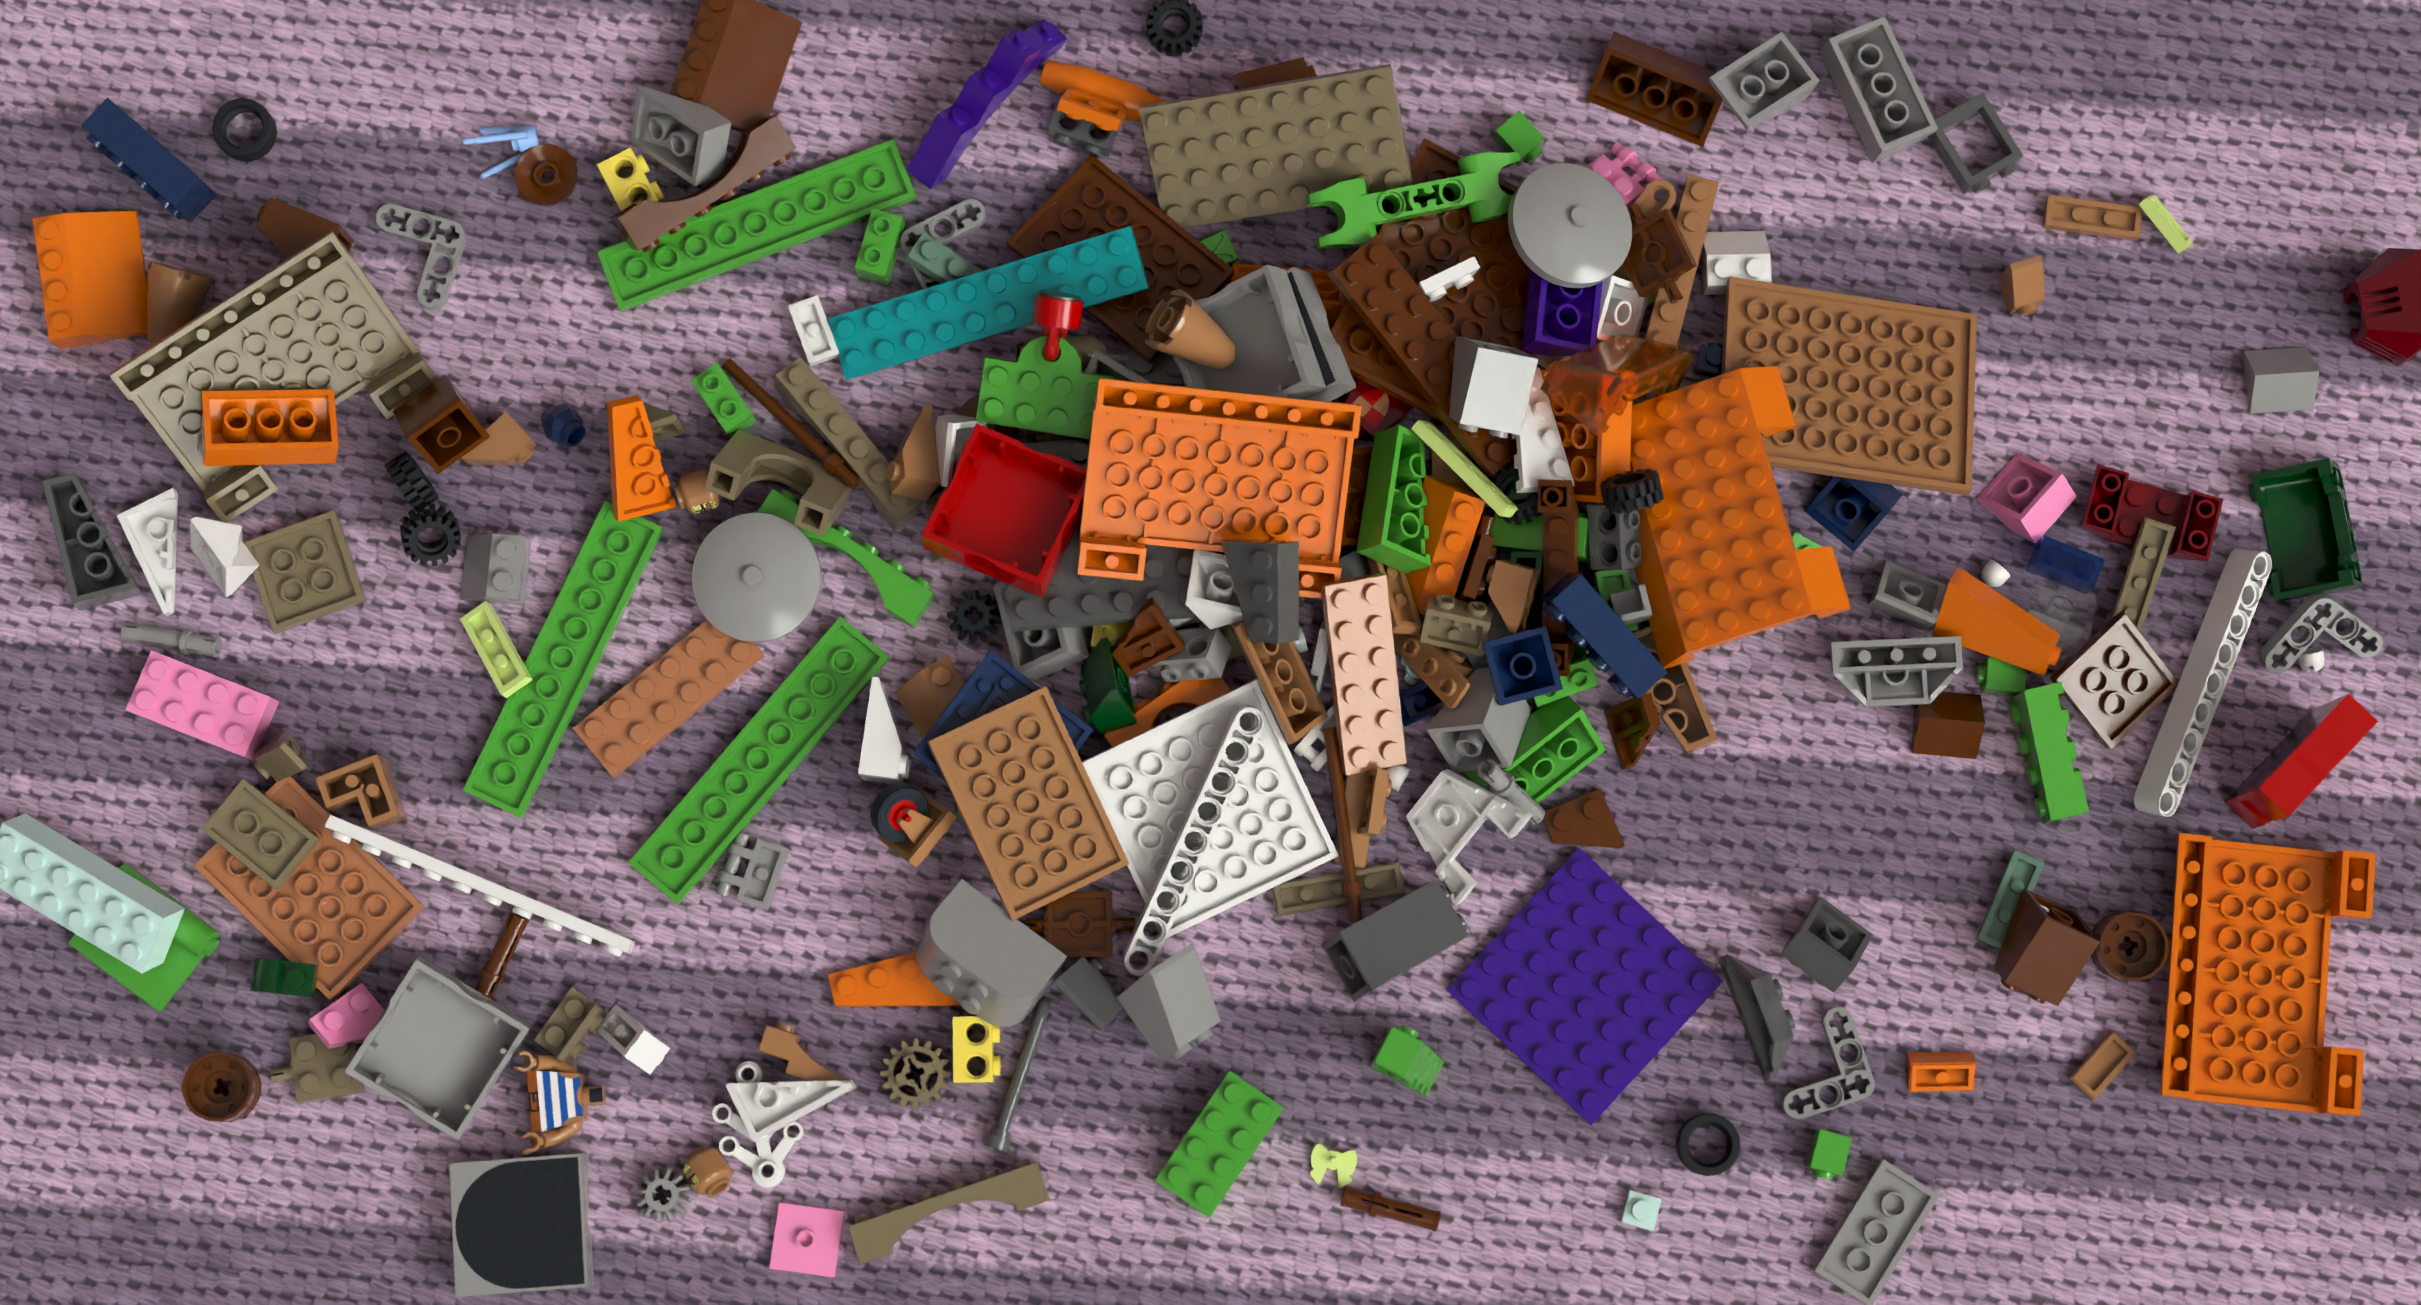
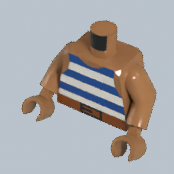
M519 1051L513 1054L523 1056L525 1062L522 1067L512 1068L515 1071H526L531 1132L520 1136L518 1140L527 1138L531 1141L532 1146L521 1151L523 1154H530L538 1150V1148H547L565 1143L580 1131L582 1122L589 1120L587 1106L605 1105L604 1085L586 1087L585 1074L578 1073L575 1065L567 1061L561 1062L557 1059V1056L531 1055L526 1051Z

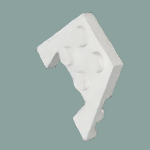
M1446 769L1440 772L1406 815V818L1425 853L1429 852L1437 866L1435 871L1440 881H1445L1451 892V901L1456 906L1464 901L1477 885V882L1455 858L1485 820L1489 817L1511 839L1517 836L1532 815L1528 811Z

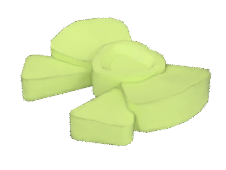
M1317 1143L1311 1153V1166L1313 1168L1310 1171L1311 1177L1317 1184H1320L1328 1167L1332 1171L1337 1169L1339 1188L1351 1183L1350 1175L1353 1174L1357 1165L1356 1151L1350 1149L1341 1153L1340 1151L1328 1150L1322 1144Z

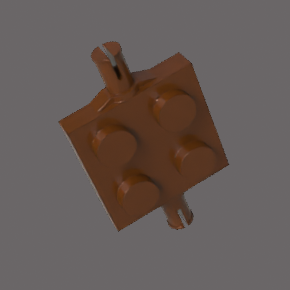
M1638 203L1631 204L1627 209L1633 223L1632 242L1629 253L1623 262L1639 297L1645 298L1658 289L1664 288L1670 303L1679 302L1678 300L1681 301L1683 299V296L1676 285V281L1681 275L1697 266L1671 210L1664 209L1653 217L1644 218Z
M1482 515L1455 594V599L1471 602L1476 600L1478 596L1481 597L1487 578L1482 577L1487 565L1491 566L1497 547L1492 546L1495 537L1490 536L1495 519L1490 516Z
M1112 891L1071 892L1048 903L1044 919L1024 918L1025 925H1037L1027 926L1034 932H1044L1047 942L1064 953L1067 958L1113 957V939L1116 931H1133L1135 925H1122L1135 923V917L1116 918L1112 909Z

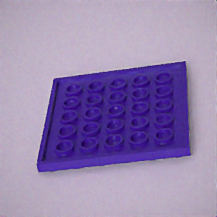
M1578 848L1446 991L1589 1125H1592L1721 985L1723 980Z

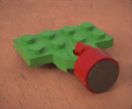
M1040 290L1039 293H1036L1032 322L1044 325L1043 334L1028 342L1022 349L1018 361L985 357L976 421L1090 439L1093 405L1098 379H1113L1114 377L1082 372V360L1077 347L1067 340L1068 329H1080L1084 300L1080 296L1051 290Z

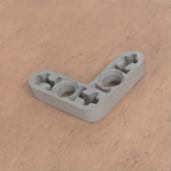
M968 199L908 228L903 232L900 240L906 258L913 246H906L910 243L909 237L913 235L919 239L921 234L925 232L941 244L946 245L980 228L986 220L984 206L976 199ZM969 207L973 211H980L977 213L976 221L972 222L970 218L960 221L963 228L959 230L956 220L951 216L957 213L958 219L967 215L966 209ZM941 221L949 222L952 225L951 233L945 237L938 236L934 231L937 223ZM911 265L922 289L938 283L932 278L923 277L920 274V270Z
M395 204L383 205L376 213L377 225L383 232L431 246L417 290V297L424 308L432 311L441 309L449 298L467 241L466 231L458 222ZM392 212H395V216L399 220L406 221V231L403 232L405 227L396 222H392L390 227H388L384 217L391 216ZM420 220H426L430 224L428 233L423 236H418L413 231L415 223ZM437 223L440 224L438 228L442 232L451 233L452 229H455L459 238L452 239L451 243H448L445 236L436 234ZM441 258H447L451 263L449 271L444 274H438L434 270L435 262ZM430 276L439 281H446L444 285L438 282L436 292L440 295V298L433 299L432 303H429V299L425 296L426 292L433 291L435 285L433 280H429Z
M2318 592L2308 596L2263 646L2260 652V659L2269 671L2273 673L2285 672L2323 630L2363 658H2371L2380 653L2383 648V639L2372 626L2330 595ZM2320 604L2326 608L2321 612L2315 609L2316 606ZM2307 616L2314 620L2312 625L2307 621ZM2341 619H2351V625L2346 631H2336V625ZM2298 626L2306 627V633L2300 639L2291 638L2293 629ZM2360 633L2364 638L2371 640V643L2368 646L2362 644L2356 638L2357 634ZM2285 640L2290 644V646L2292 647L2291 649H2289L2286 645L2284 646L2283 642ZM2275 653L2282 655L2280 660L2272 659L2271 657Z
M1831 1008L1825 1012L1822 1018V1026L1839 1075L1786 1093L1781 1105L1783 1112L1789 1118L1803 1119L1865 1099L1874 1091V1078L1851 1013L1845 1008ZM1837 1012L1839 1017H1845L1846 1023L1842 1024L1843 1033L1851 1032L1852 1038L1842 1039L1835 1044L1833 1037H1838L1840 1034L1837 1027H1830L1829 1021L1833 1020V1013ZM1844 1044H1851L1857 1050L1856 1059L1851 1063L1844 1062L1840 1058L1839 1051ZM1858 1075L1860 1080L1866 1079L1868 1085L1863 1087L1864 1093L1860 1094L1858 1089L1848 1091L1846 1094L1849 1096V1099L1844 1100V1092L1838 1080L1843 1079V1086L1855 1082L1854 1076ZM1825 1085L1832 1086L1837 1093L1836 1100L1831 1104H1825L1819 1098V1091ZM1812 1089L1813 1100L1818 1109L1813 1110V1103L1802 1106V1113L1800 1114L1796 1110L1789 1109L1788 1104L1793 1102L1792 1096L1796 1095L1799 1100L1809 1098L1810 1095L1807 1093V1090Z

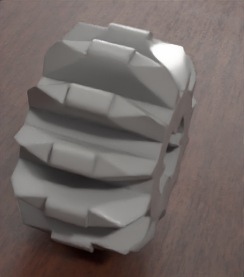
M671 1167L666 1168L664 1177L659 1168L653 1169L655 1180L648 1175H644L642 1180L648 1187L636 1188L637 1193L645 1194V1199H640L636 1202L637 1206L648 1204L649 1207L643 1213V1216L646 1218L656 1211V1223L663 1221L664 1214L669 1222H674L675 1214L673 1210L680 1215H685L687 1211L680 1203H692L691 1197H686L682 1194V1192L691 1190L692 1186L690 1184L679 1185L685 1178L683 1173L677 1174L672 1180L674 1171ZM660 1187L671 1191V1197H667L669 1200L667 1204H665L664 1200H657L656 1194L661 1193L658 1190Z

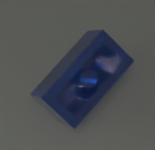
M2044 535L2035 544L2025 571L2086 595L2095 588L2105 559Z

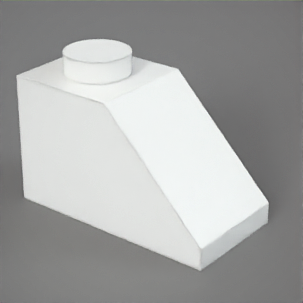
M617 1004L611 1009L597 1030L625 1058L649 1074L663 1061L664 1056L670 1050V1047Z

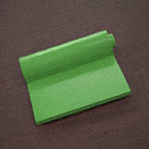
M123 864L118 869L185 908L164 963L144 973H140L76 934L68 944L161 1013L202 959L213 954L220 944L218 940L219 932L129 864Z

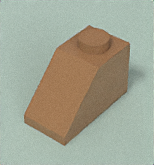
M2040 255L2009 264L1997 278L2008 314L2018 312L2020 317L2038 311L2037 306L2045 300L2043 263Z
M505 412L486 429L490 437L461 458L468 465L514 466L517 462L519 464L526 462L533 455V448L537 444Z
M1496 560L1495 565L1492 564L1487 574L1486 582L1490 584L1488 593L1508 630L1515 634L1524 632L1541 570L1507 560Z

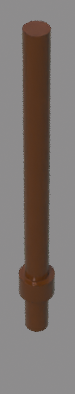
M731 358L723 363L722 368L823 462V467L832 476L837 475L851 489H855L860 484L861 480L845 466L846 462L837 453H831Z
M1336 727L1324 728L1323 733L1344 883L1341 884L1343 897L1347 898L1350 922H1357L1363 919L1359 896L1362 894L1361 881H1357L1337 732Z

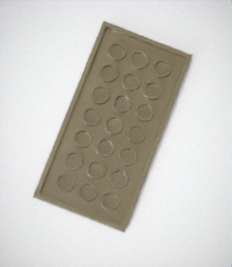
M1391 64L1141 105L1139 107L1160 210L1182 228L1313 208L1306 204L1305 197L1307 195L1329 188L1338 182L1356 178L1365 179L1368 194L1414 185Z

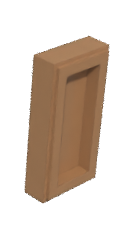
M2110 1030L2068 1079L2088 1098L2094 1101L2137 1052L2118 1034Z

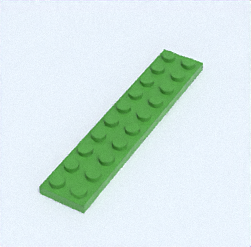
M892 139L713 207L701 217L696 218L693 215L684 221L686 226L672 235L669 232L658 238L660 243L647 252H644L642 249L639 251L632 250L627 241L597 251L617 306L620 312L867 219L871 215L872 208L885 212L914 201L917 197L896 143Z
M604 501L524 664L533 680L508 697L462 791L522 819L524 818L664 531L663 527L641 517L618 522L613 517L612 504Z
M840 616L628 863L679 905L727 850L730 843H733L739 832L745 829L872 681V677H875L885 666L890 657Z

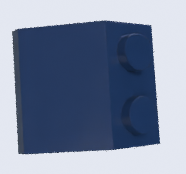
M1833 476L1805 512L1855 552L1903 494L1890 484Z

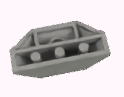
M1961 636L1830 642L1832 675L1864 707L1931 704L1963 669Z

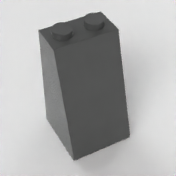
M1437 879L1345 928L1322 944L1353 1001L1360 999L1469 936L1466 931L1467 925L1465 920L1459 913L1455 912L1450 903L1451 898L1447 889L1440 885Z

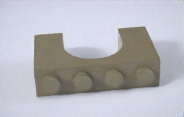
M740 429L737 430L711 462L704 488L734 501L742 490L754 481L771 480L791 486L803 496L800 500L794 525L822 537L825 536L849 503L853 490L837 475L832 476L823 467L822 462Z

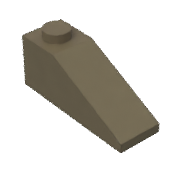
M284 727L254 753V759L257 761L254 764L255 768L266 779L272 776L277 782L303 771L308 766L306 750Z

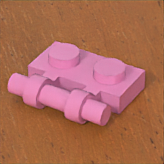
M1619 142L1615 143L1610 150L1617 158L1611 161L1602 154L1586 166V168L1597 172L1609 181L1621 195L1627 207H1630L1644 191V185L1655 180H1663L1656 174V169L1651 164L1643 163L1637 158V153L1630 147H1624ZM1628 167L1636 173L1632 177L1624 172Z

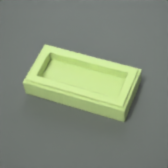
M2151 195L2139 203V206L2178 254L2193 245V241L2156 195Z

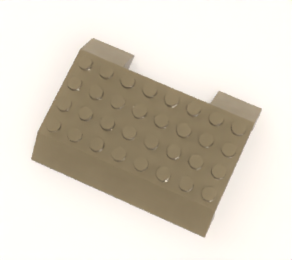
M332 231L109 373V376L129 401L132 399L203 491L205 501L221 522L228 523L278 490V487L264 465L204 466L201 418L202 391L334 389L336 406L366 387L369 396L384 417L389 419L394 415L393 411L437 380L416 345L350 252Z

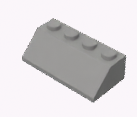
M1886 17L1879 18L1827 40L1819 52L1872 163L1900 153L1938 130Z

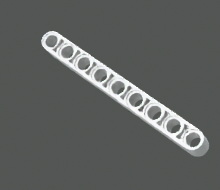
M2238 548L2234 549L2227 559L2135 791L2134 804L2138 811L2169 817L2178 808L2270 575L2272 560L2266 552Z
M1241 706L1234 712L1123 953V961L1127 970L1133 975H1144L1152 969L1263 729L1264 718L1261 712L1253 706ZM1252 712L1256 715V725L1248 730L1242 729L1239 723L1240 717L1244 713ZM1232 742H1238L1243 746L1242 755L1237 759H1229L1226 756V748ZM1218 772H1225L1229 775V783L1223 789H1217L1212 785V778ZM1204 802H1212L1216 808L1214 815L1207 819L1201 818L1198 815L1199 806ZM1190 832H1198L1202 835L1201 844L1196 848L1185 846V837ZM1181 861L1188 864V872L1185 876L1176 878L1171 875L1170 870L1174 863ZM1165 891L1173 893L1175 899L1171 906L1164 908L1157 904V897L1160 893ZM1150 921L1158 922L1161 925V930L1155 937H1148L1143 933L1145 924ZM1135 951L1146 953L1147 961L1145 964L1139 967L1130 964L1129 959L1132 953Z

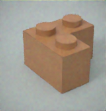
M378 754L316 777L327 809L337 812L360 803L368 827L375 830L407 819L387 761Z

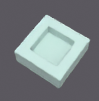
M1629 1190L1620 1222L1654 1231L1662 1199Z

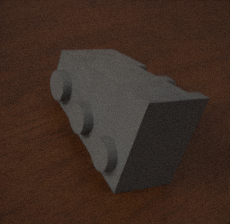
M1259 539L1222 541L1250 642L1279 644L1299 640V541Z

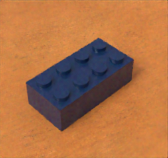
M108 97L81 125L90 133L86 137L87 140L178 220L184 216L192 222L217 196L201 178Z
M1569 571L1541 597L1546 604L1543 607L1546 614L1554 622L1563 623L1568 628L1564 631L1565 635L1574 645H1579L1582 649L1585 647L1589 652L1585 656L1587 660L1598 671L1601 670L1609 674L1610 678L1607 682L1619 695L1623 694L1625 697L1630 695L1639 699L1668 673L1581 574Z

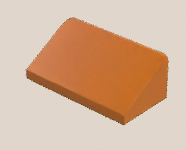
M1911 1052L1906 1054L1908 1092L1974 1091L1976 1061L1972 1052Z

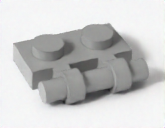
M739 832L734 843H730L727 850L730 854L724 871L720 870L717 878L720 882L716 893L728 897L732 885L739 887L737 901L768 911L790 849L758 838L754 850L746 848L750 836ZM742 858L750 860L744 878L736 876Z

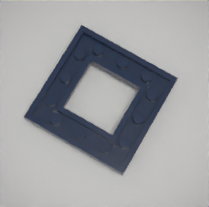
M990 650L911 755L944 780L929 749L928 741L981 717L995 698H998L1004 704H1008L1040 688ZM1052 698L1075 749L1078 751L1094 729Z

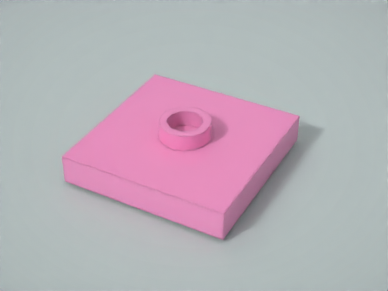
M779 1202L769 1269L835 1277L845 1211Z

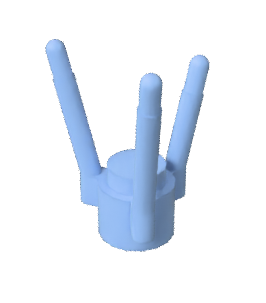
M535 125L483 127L479 129L481 134L496 135L477 136L462 140V143L465 145L511 140L513 150H520V154L480 174L481 178H486L518 163L519 158L528 149L539 145Z

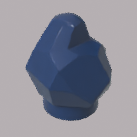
M567 404L551 406L545 409L541 415V422L546 437L552 442L566 445L567 447H574L584 438L586 430L582 426L583 420L576 410Z

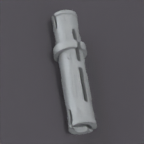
M125 621L121 629V640L124 642L174 649L183 655L194 653L217 658L222 646L220 637L199 635L189 629L183 631L171 630Z
M1487 759L1490 765L1485 760L1482 761L1478 766L1477 773L1491 785V791L1528 811L1532 815V818L1528 821L1529 824L1535 825V821L1537 824L1540 823L1545 815L1544 809L1515 783V777L1510 772L1503 771L1493 759Z

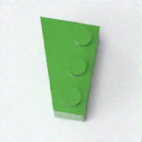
M1495 512V521L1490 536L1495 537L1492 546L1497 547L1496 552L1511 554V551L1543 552L1544 513H1541L1538 518L1535 515L1530 517L1532 522L1526 523L1525 520H1521V525H1516L1512 520L1511 523H1507L1503 517L1500 519ZM1578 512V562H1584L1587 568L1590 569L1588 518L1586 514Z

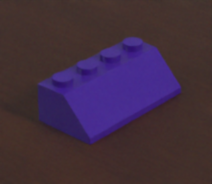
M1530 269L1521 351L1548 357L1594 355L1603 282L1585 288H1568L1553 284L1541 278Z

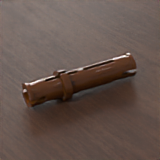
M514 912L509 913L504 928L485 967H481L479 971L480 978L475 990L492 999L498 985L504 982L505 977L503 975L514 954L523 931L529 923L528 919Z
M1345 1186L1340 1206L1367 1212L1369 1217L1375 1218L1378 1215L1427 1228L1435 1232L1437 1231L1441 1211L1384 1197L1378 1191H1374L1373 1194L1350 1188L1349 1186ZM1361 1200L1368 1201V1202H1372V1203L1379 1204V1205H1383V1206H1386L1387 1208H1383V1207H1379V1206H1377V1205H1373V1204H1368V1203H1365V1202H1361ZM1394 1209L1420 1215L1421 1218L1395 1211Z

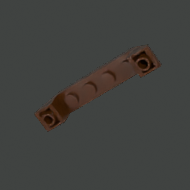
M1538 480L1537 512L1544 513L1543 595L1569 571L1578 574L1579 510L1572 480ZM1543 610L1542 627L1546 626L1559 676H1569L1576 645L1564 633L1568 628L1563 623L1554 622Z

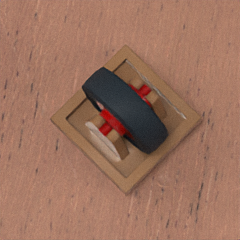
M895 783L885 787L876 796L870 811L871 823L879 834L878 839L915 868L929 855L931 849L948 832L952 823L957 819L956 815L920 788L916 789L906 783Z

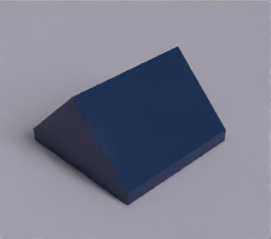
M1546 626L1482 643L1499 706L1563 689Z

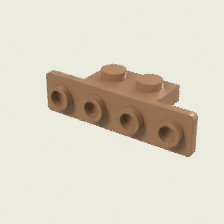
M1422 630L1416 635L1393 633L1394 650L1448 708L1455 709L1470 687V682L1467 679L1474 670L1465 660L1466 655L1461 651L1421 643Z
M1376 768L1371 771L1346 775L1344 789L1356 868H1364L1366 866L1370 836L1380 835L1381 830L1385 828L1387 813L1384 811L1385 798L1389 797L1392 787L1391 779H1388L1389 770ZM1337 833L1335 849L1339 856L1334 858L1333 862L1342 865Z

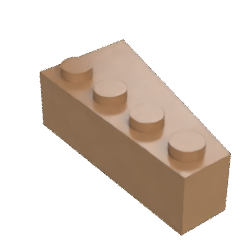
M1651 626L1633 633L1661 664ZM1687 662L1665 669L1668 673L1646 692H1651L1658 715L1687 754L1718 743L1717 736Z

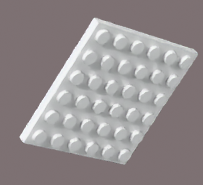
M1256 679L1082 761L1129 862L1127 866L1146 904L1234 712L1241 706L1249 705L1260 711L1264 718V725L1166 938L1339 856ZM1252 712L1244 713L1239 721L1241 728L1245 730L1253 728L1257 721L1256 715ZM1232 742L1227 746L1226 756L1229 759H1237L1242 755L1243 746L1240 743ZM1218 772L1212 778V785L1217 789H1223L1229 783V775L1225 772ZM1212 802L1202 803L1199 806L1198 815L1205 819L1212 817L1216 810L1215 805ZM1198 832L1188 833L1184 840L1185 846L1188 848L1198 847L1201 844L1202 835ZM1181 861L1174 863L1170 870L1171 875L1176 878L1185 876L1188 872V864ZM1168 891L1160 893L1157 897V904L1164 908L1171 906L1175 899L1174 894ZM1154 921L1158 932H1160L1161 925Z

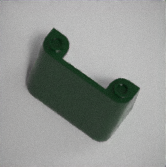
M2330 458L2251 474L2252 483L2248 484L2249 496L2252 503L2257 502L2259 507L2262 508L2274 569L2271 570V577H2268L2266 582L2269 595L2274 596L2276 601L2305 598L2312 593L2318 592L2332 594L2362 589L2363 580L2343 477L2338 463Z

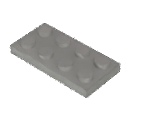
M1881 1159L1819 1259L1813 1272L1861 1303L1873 1305L1940 1195L1886 1160Z

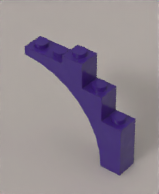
M1045 19L1023 32L1020 29H1016L1004 36L987 65L969 76L955 103L937 114L906 170L929 189L943 182L949 176L970 142L1002 102L1034 69L1060 50L1068 38L1059 31L1057 26Z

